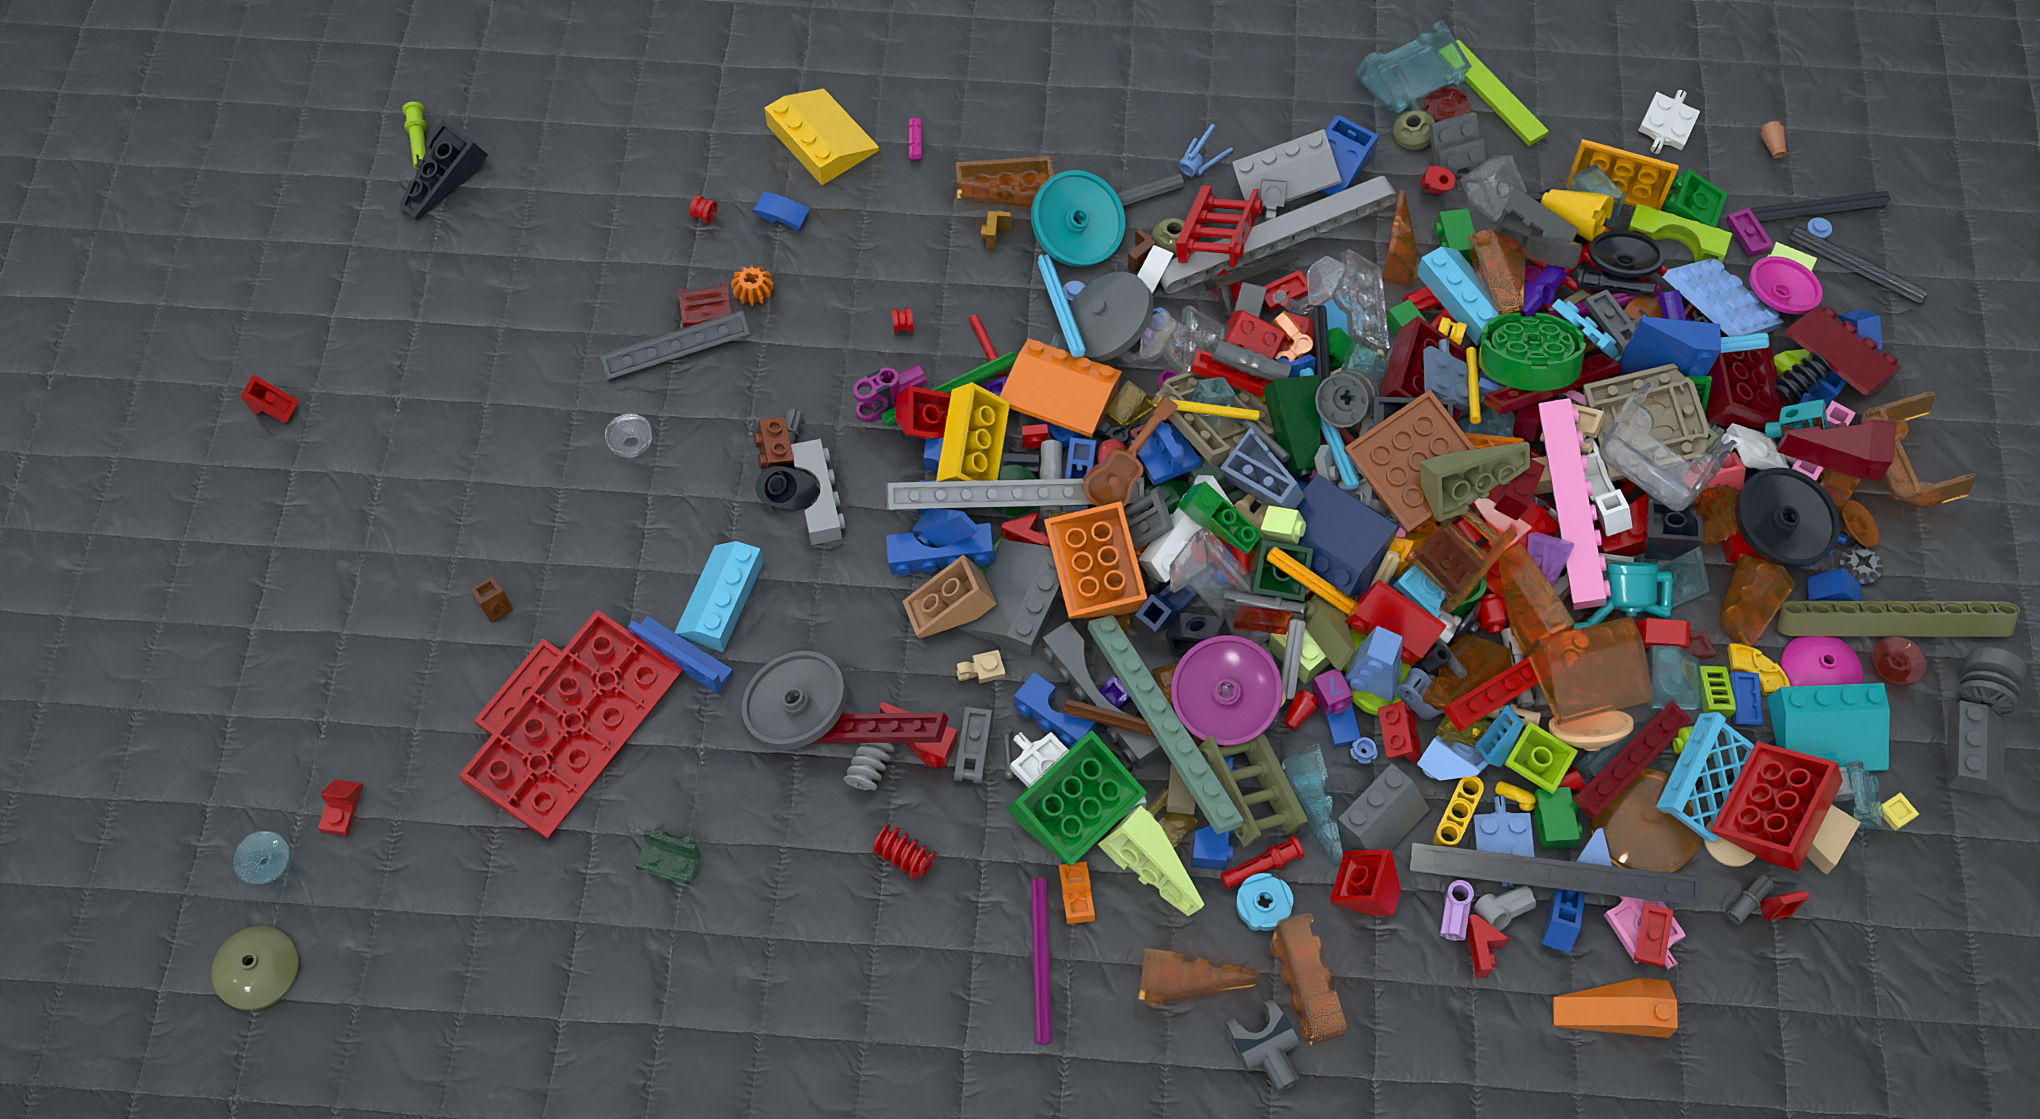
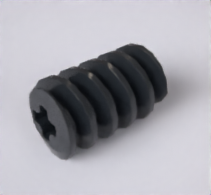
M1811 352L1808 355L1809 359L1802 358L1800 365L1794 364L1792 366V371L1786 370L1783 373V377L1777 376L1775 378L1773 386L1780 398L1789 406L1794 405L1792 401L1793 396L1798 400L1802 399L1801 390L1806 394H1810L1811 391L1808 385L1811 384L1818 388V378L1826 382L1828 379L1825 373L1833 374L1831 367L1819 353Z

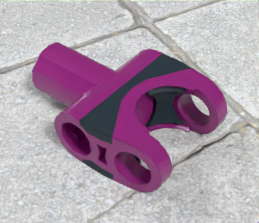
M915 365L898 373L891 367H885L858 380L853 387L854 397L860 401L856 405L857 418L867 423L881 419L883 412L896 406V395L906 387L921 388L926 386L927 379L922 368L919 365ZM864 386L872 389L867 395L859 394L858 390ZM864 407H870L874 412L870 415H863L860 413V410Z

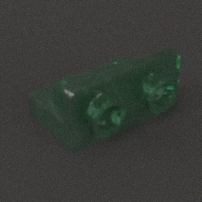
M646 829L644 832L645 842L636 861V869L689 885L701 856L696 843L685 837H681L680 840L670 837L663 830L655 829L653 832Z

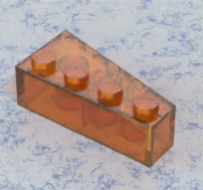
M1311 911L1279 920L1272 941H1270V947L1274 957H1279L1282 965L1280 967L1281 978L1284 984H1289L1292 994H1289L1292 1008L1294 1011H1299L1302 1020L1299 1021L1301 1033L1304 1038L1309 1039L1312 1046L1344 1036L1347 1025L1336 991L1334 989L1329 990L1328 985H1331V974L1328 965L1320 961V947L1322 946L1319 936H1312L1309 925L1314 920Z

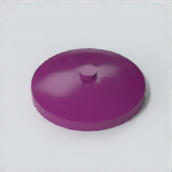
M1224 635L1201 641L1182 657L1173 675L1171 695L1177 716L1193 735L1203 741L1213 736L1217 746H1237L1256 739L1271 726L1280 710L1283 690L1279 670L1273 659L1262 647L1242 637Z

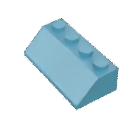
M1441 246L1421 258L1417 275L1457 323L1463 322L1467 324L1465 333L1476 346L1479 345L1482 329L1485 324L1497 316L1508 314L1509 310L1457 249Z
M738 541L715 545L674 633L689 642L724 652L762 568L761 549Z

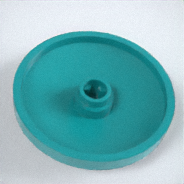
M1069 170L1051 177L1037 191L1031 207V223L1036 239L1052 258L1068 266L1089 267L1099 264L1116 251L1125 231V214L1118 195L1107 182L1086 171Z

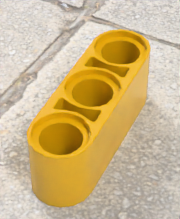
M1462 777L1435 832L1432 841L1433 845L1457 848L1483 793L1484 786L1478 777ZM1463 788L1471 789L1475 795L1466 794ZM1452 811L1461 812L1464 818L1455 817ZM1441 834L1450 835L1453 841L1444 840Z

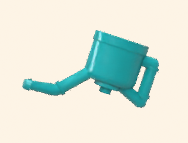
M1608 563L1607 580L1609 581L1611 596H1607L1606 605L1601 606L1590 619L1586 620L1587 622L1561 625L1560 633L1589 632L1597 629L1598 625L1615 607H1619L1620 611H1626V616H1637V612L1646 611L1663 619L1670 618L1671 610L1673 609L1672 583L1674 579L1669 571H1659L1658 563ZM1657 582H1661V605L1655 604L1657 600Z

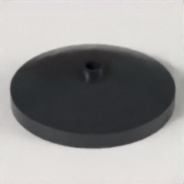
M1776 467L1765 469L1751 477L1738 493L1735 503V516L1738 528L1748 545L1757 554L1771 563L1787 568H1804L1821 561L1835 547L1840 533V520L1837 508L1827 491L1808 475L1789 468Z

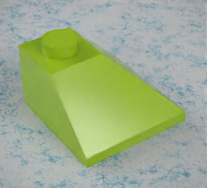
M1529 722L1516 740L1504 765L1551 794H1554L1578 750Z

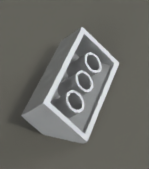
M1324 129L1232 162L1245 201L1249 200L1253 189H1258L1260 199L1262 179L1287 182L1284 203L1342 183ZM1263 205L1262 211L1266 210V205Z

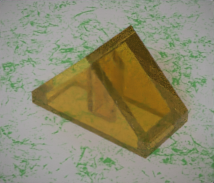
M1128 380L1109 405L1106 413L1125 427L1156 407V405L1153 403V396Z

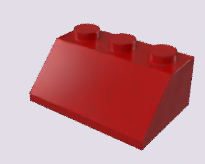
M1378 580L1357 598L1345 619V622L1351 625L1355 632L1364 634L1367 637L1376 626L1402 636L1401 660L1402 663L1409 664L1410 666L1423 658L1447 626L1381 580Z

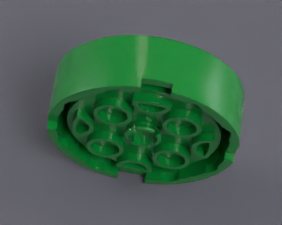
M1520 312L1500 315L1487 322L1482 329L1478 363L1481 370L1488 377L1508 387L1528 391L1560 389L1574 383L1581 375L1586 343L1583 340L1584 334L1572 323L1548 314L1535 312V317L1521 316Z

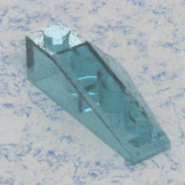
M1318 743L1284 759L1282 769L1308 819L1306 825L1332 865L1339 867L1343 853L1337 823L1335 820H1330L1333 803L1331 795L1325 794V779L1328 777Z

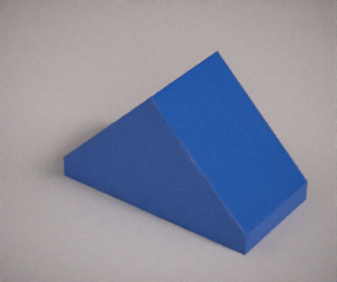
M1863 309L1838 314L1837 318L1842 322L1849 321L1858 328L1857 333L1863 338L1868 336L1878 343L1877 348L1882 351L1879 314Z
M1843 568L1806 579L1807 601H1862L1861 583Z

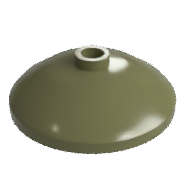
M267 926L246 928L227 939L216 953L211 969L213 987L225 1003L236 1009L254 1011L267 1008L281 1000L294 985L299 972V954L292 940L278 929ZM248 959H254L251 965L245 966Z

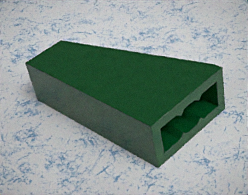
M1319 374L1274 380L1263 388L1276 441L1290 455L1289 460L1283 463V466L1291 476L1296 475L1298 479L1312 475V471L1316 469L1314 458L1320 447V414L1317 411L1315 402L1317 389L1320 386Z

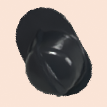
M772 466L765 469L759 475L756 482V493L758 498L767 505L788 510H800L807 507L813 501L816 486L814 480L801 470L783 466Z

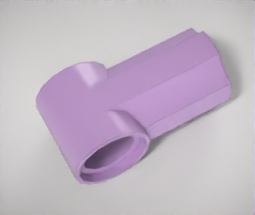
M1454 881L1444 896L1445 905L1440 936H1443L1445 939L1453 941L1465 940L1470 904L1474 896L1472 886L1466 881ZM1452 892L1462 893L1465 901H1457L1453 897Z

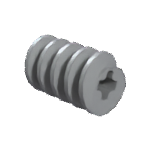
M860 743L861 747L857 748L856 756L851 761L852 766L848 767L847 776L843 780L852 787L874 791L877 790L878 786L872 780L881 781L882 776L876 771L886 770V766L881 761H890V756L885 752H894L895 748L890 743Z

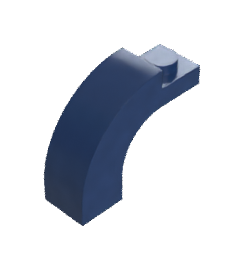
M1192 556L1176 578L1162 592L1150 595L1136 613V616L1155 632L1167 629L1178 612L1185 613L1203 592L1202 589L1217 570L1208 563L1195 566Z

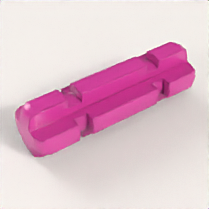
M911 118L909 120V158L911 160H920L922 158V120L920 118Z

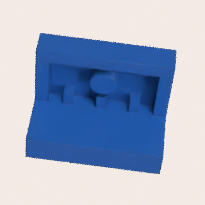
M1163 420L1136 455L1153 485L1196 469L1201 464L1188 439L1174 424H1164Z

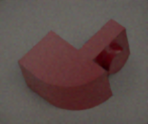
M1556 395L1519 408L1512 433L1532 443L1539 441L1543 432L1539 414V403L1562 399H1559V396Z

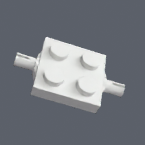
M1678 90L1674 99L1656 92L1638 131L1649 135L1655 140L1650 149L1652 153L1656 149L1654 154L1661 152L1663 144L1682 150L1700 111L1683 104L1687 95L1684 91L1680 97L1683 90Z
M1732 423L1726 430L1727 433L1722 436L1723 444L1736 448L1741 457V462L1748 468L1754 467L1760 470L1776 467L1789 468L1788 464L1793 465L1796 461V458L1777 453L1775 441L1773 438H1767L1765 433Z
M1020 732L1019 735L1014 737L1013 741L1023 749L1020 757L1010 764V769L1028 787L1067 748L1052 732L1033 743Z

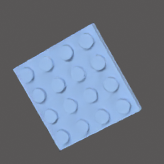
M1710 258L1669 269L1663 276L1668 283L1676 290H1679L1686 299L1713 323L1720 324V329L1729 337L1768 333L1779 329L1784 323L1779 318V313L1776 310L1763 304L1755 292L1746 289L1742 285L1741 279L1735 275H1730L1724 269V265L1716 259Z

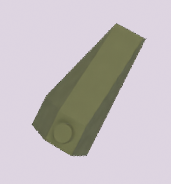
M1528 442L1449 453L1420 462L1421 487L1435 519L1440 522L1463 514L1469 509L1468 505L1478 498L1485 499L1489 496V491L1499 484L1505 485L1530 468V444Z

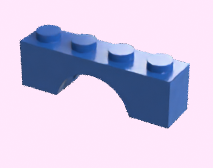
M976 524L981 529L977 534L940 548H932L921 544L912 532L886 535L888 565L891 574L906 576L910 573L922 571L932 573L938 569H945L963 554L979 567L995 563L994 538L991 524Z
M1223 757L1230 771L1238 769V767H1233V757ZM1210 824L1201 830L1195 831L1191 867L1225 870L1227 861H1232L1233 844H1228V837L1234 834V829L1217 835Z

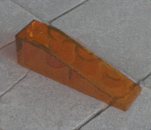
M1400 190L1382 282L1411 287L1413 278L1418 279L1417 271L1419 264L1416 263L1418 251L1405 191Z
M1494 229L1482 230L1468 235L1471 260L1498 315L1523 309L1526 257L1519 243Z
M1522 543L1498 553L1497 559L1510 622V631L1523 656L1525 657L1573 634L1575 623L1561 599Z
M1465 634L1451 645L1449 649L1467 671L1466 677L1459 679L1446 663L1439 669L1437 677L1432 679L1423 696V703L1443 710L1452 702L1512 667L1510 648Z
M1145 948L1139 999L1145 1000V1003L1160 1005L1162 1002L1168 1003L1252 987L1256 985L1259 972L1228 964L1219 965L1218 968L1212 967L1213 965L1207 959L1199 958L1197 961L1183 960V954Z

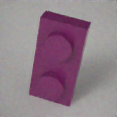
M1750 208L1727 216L1725 221L1749 257L1772 249L1774 244Z

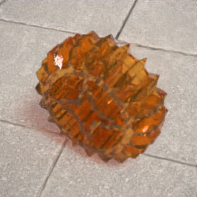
M1718 483L1713 488L1708 485L1705 490H1699L1697 494L1690 495L1695 503L1694 508L1697 514L1701 515L1703 519V544L1706 547L1711 543L1717 545L1721 540L1727 541V537L1731 535L1736 536V531L1739 530L1735 516V503L1739 493L1736 487H1731L1729 484L1721 486Z

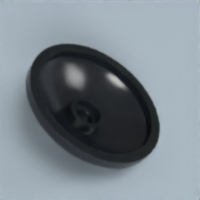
M1607 231L1597 235L1589 246V257L1592 262L1603 272L1619 278L1638 279L1647 277L1659 271L1665 260L1664 249L1657 241L1647 235L1634 231Z

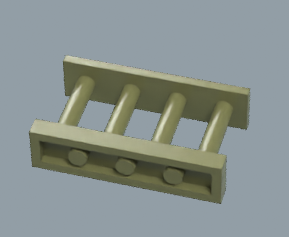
M1264 733L1245 744L1221 747L1217 746L1213 736H1211L1198 747L1244 820L1242 827L1235 829V833L1240 839L1243 848L1248 847L1259 838L1261 830L1281 825L1285 834L1289 835L1295 833L1308 822ZM1245 752L1251 766L1230 771L1223 757ZM1257 776L1263 790L1242 796L1236 781ZM1269 800L1276 815L1254 821L1248 806Z

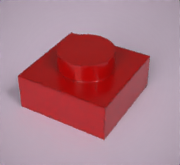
M1047 424L1022 426V447L1040 448L1041 443L1048 440Z

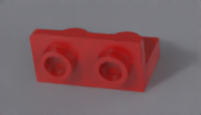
M1404 701L1379 707L1378 714L1386 756L1389 759L1405 756L1412 764L1418 763L1422 753L1414 711Z

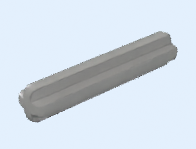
M1298 619L1289 621L1281 674L1282 689L1286 693V699H1293L1296 691L1305 622Z

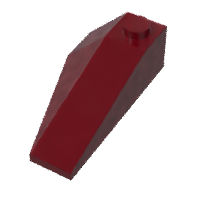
M1868 419L1862 420L1860 425L1847 426L1846 423H1838L1836 428L1821 429L1819 426L1787 430L1776 450L1777 453L1855 478L1881 481L1893 463L1897 425L1893 421Z

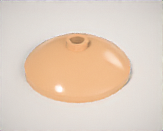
M1603 708L1567 711L1556 715L1549 721V731L1553 736L1571 746L1584 748L1587 751H1597L1603 747L1610 746L1625 738L1634 728L1633 718L1630 715L1621 711Z

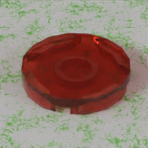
M1441 87L1440 90L1435 91L1434 89L1430 91L1426 96L1423 111L1429 113L1436 123L1470 113L1471 104L1466 99L1467 96L1458 89Z

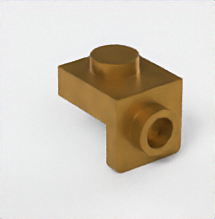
M988 211L987 225L982 224L981 239H986V249H996L997 230H1012L1011 212Z

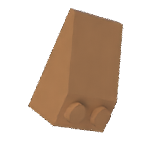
M964 554L902 601L918 638L977 620L997 604L982 570Z

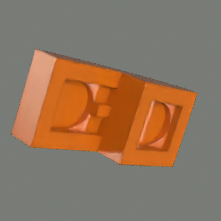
M1077 862L1070 867L1067 864L1059 865L1067 924L1095 921L1087 862Z

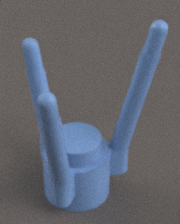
M1214 124L1210 125L1197 145V138L1193 139L1184 157L1179 162V168L1185 175L1192 177L1196 173L1198 176H1201L1206 169L1233 152V148H1229L1202 166L1203 158L1198 152L1215 128Z

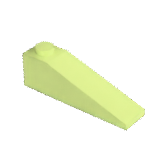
M1141 805L1128 814L1098 843L1117 865L1124 870L1127 867L1134 870L1140 875L1139 881L1145 885L1147 883L1153 884L1160 889L1161 897L1187 916H1190L1204 906L1200 895L1161 825Z

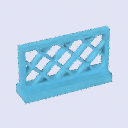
M1719 712L1701 713L1656 805V808L1661 812L1672 814L1709 843H1715L1718 836L1713 834L1711 830L1709 832L1705 829L1702 817L1711 815L1712 824L1714 825L1755 746L1725 723L1726 718ZM1721 730L1725 733L1727 745L1719 747L1717 736ZM1741 745L1747 750L1742 761L1738 760L1735 746ZM1728 749L1731 764L1723 765L1721 750ZM1713 753L1716 768L1708 770L1706 760L1709 754ZM1732 768L1735 778L1732 784L1728 785L1725 770ZM1717 772L1720 787L1712 789L1709 774ZM1702 776L1705 791L1697 793L1695 783L1698 777ZM1721 791L1724 802L1720 808H1717L1713 793ZM1706 796L1709 811L1701 813L1698 798ZM1688 800H1691L1694 813L1692 816H1687L1682 812Z

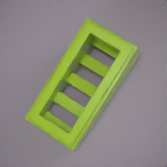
M1699 666L1703 712H1719L1725 718H1731L1736 712V706L1727 667ZM1707 674H1720V678H1710ZM1709 683H1721V686H1710ZM1712 692H1722V695H1712ZM1714 700L1723 701V704H1722V703H1714Z

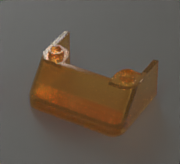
M1934 390L1870 408L1863 413L1861 422L1862 420L1874 419L1896 423L1893 463L1885 473L1884 478L1891 494L1896 499L1921 507H1931L1968 496L1975 480L1974 473L1936 484L1930 482L1919 483L1900 441L1904 440L1909 432L1906 420L1930 413L1936 395Z

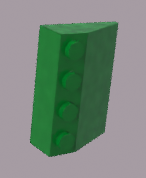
M1091 730L1081 736L1005 808L1023 829L1070 867L1147 792Z

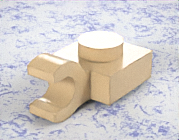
M999 650L973 655V663L961 662L957 664L958 670H956L959 681L977 677L980 684L1005 678L1006 674Z

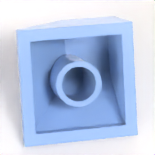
M1450 726L1433 739L1417 763L1427 776L1433 779L1437 778L1439 781L1476 776L1489 765L1476 749L1475 744Z

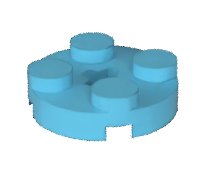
M1259 873L1248 877L1240 887L1236 899V909L1240 918L1250 929L1255 931H1269L1279 928L1289 919L1293 906V895L1286 882L1271 877L1272 875L1267 873ZM1260 896H1264L1265 899H1271L1272 903L1269 904V908L1258 905Z

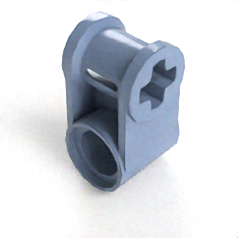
M1411 668L1408 672V678L1404 683H1400L1396 687L1398 697L1406 702L1424 720L1433 719L1444 713L1443 709L1450 704L1447 694L1423 670L1418 668Z

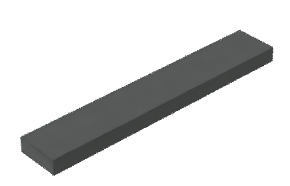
M739 310L600 354L599 357L606 378L609 380L750 335V331L743 310Z

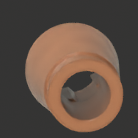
M1772 121L1763 125L1760 136L1772 154V158L1776 159L1785 156L1787 152L1784 126L1779 121Z

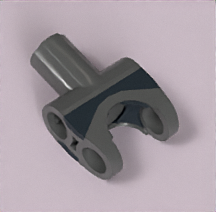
M1269 998L1262 1002L1267 1022V1028L1257 1033L1249 1032L1241 1024L1239 1025L1233 1017L1225 1020V1027L1233 1050L1243 1068L1248 1072L1263 1065L1277 1092H1282L1300 1081L1298 1074L1286 1055V1052L1299 1046V1041L1287 1017L1278 1005Z

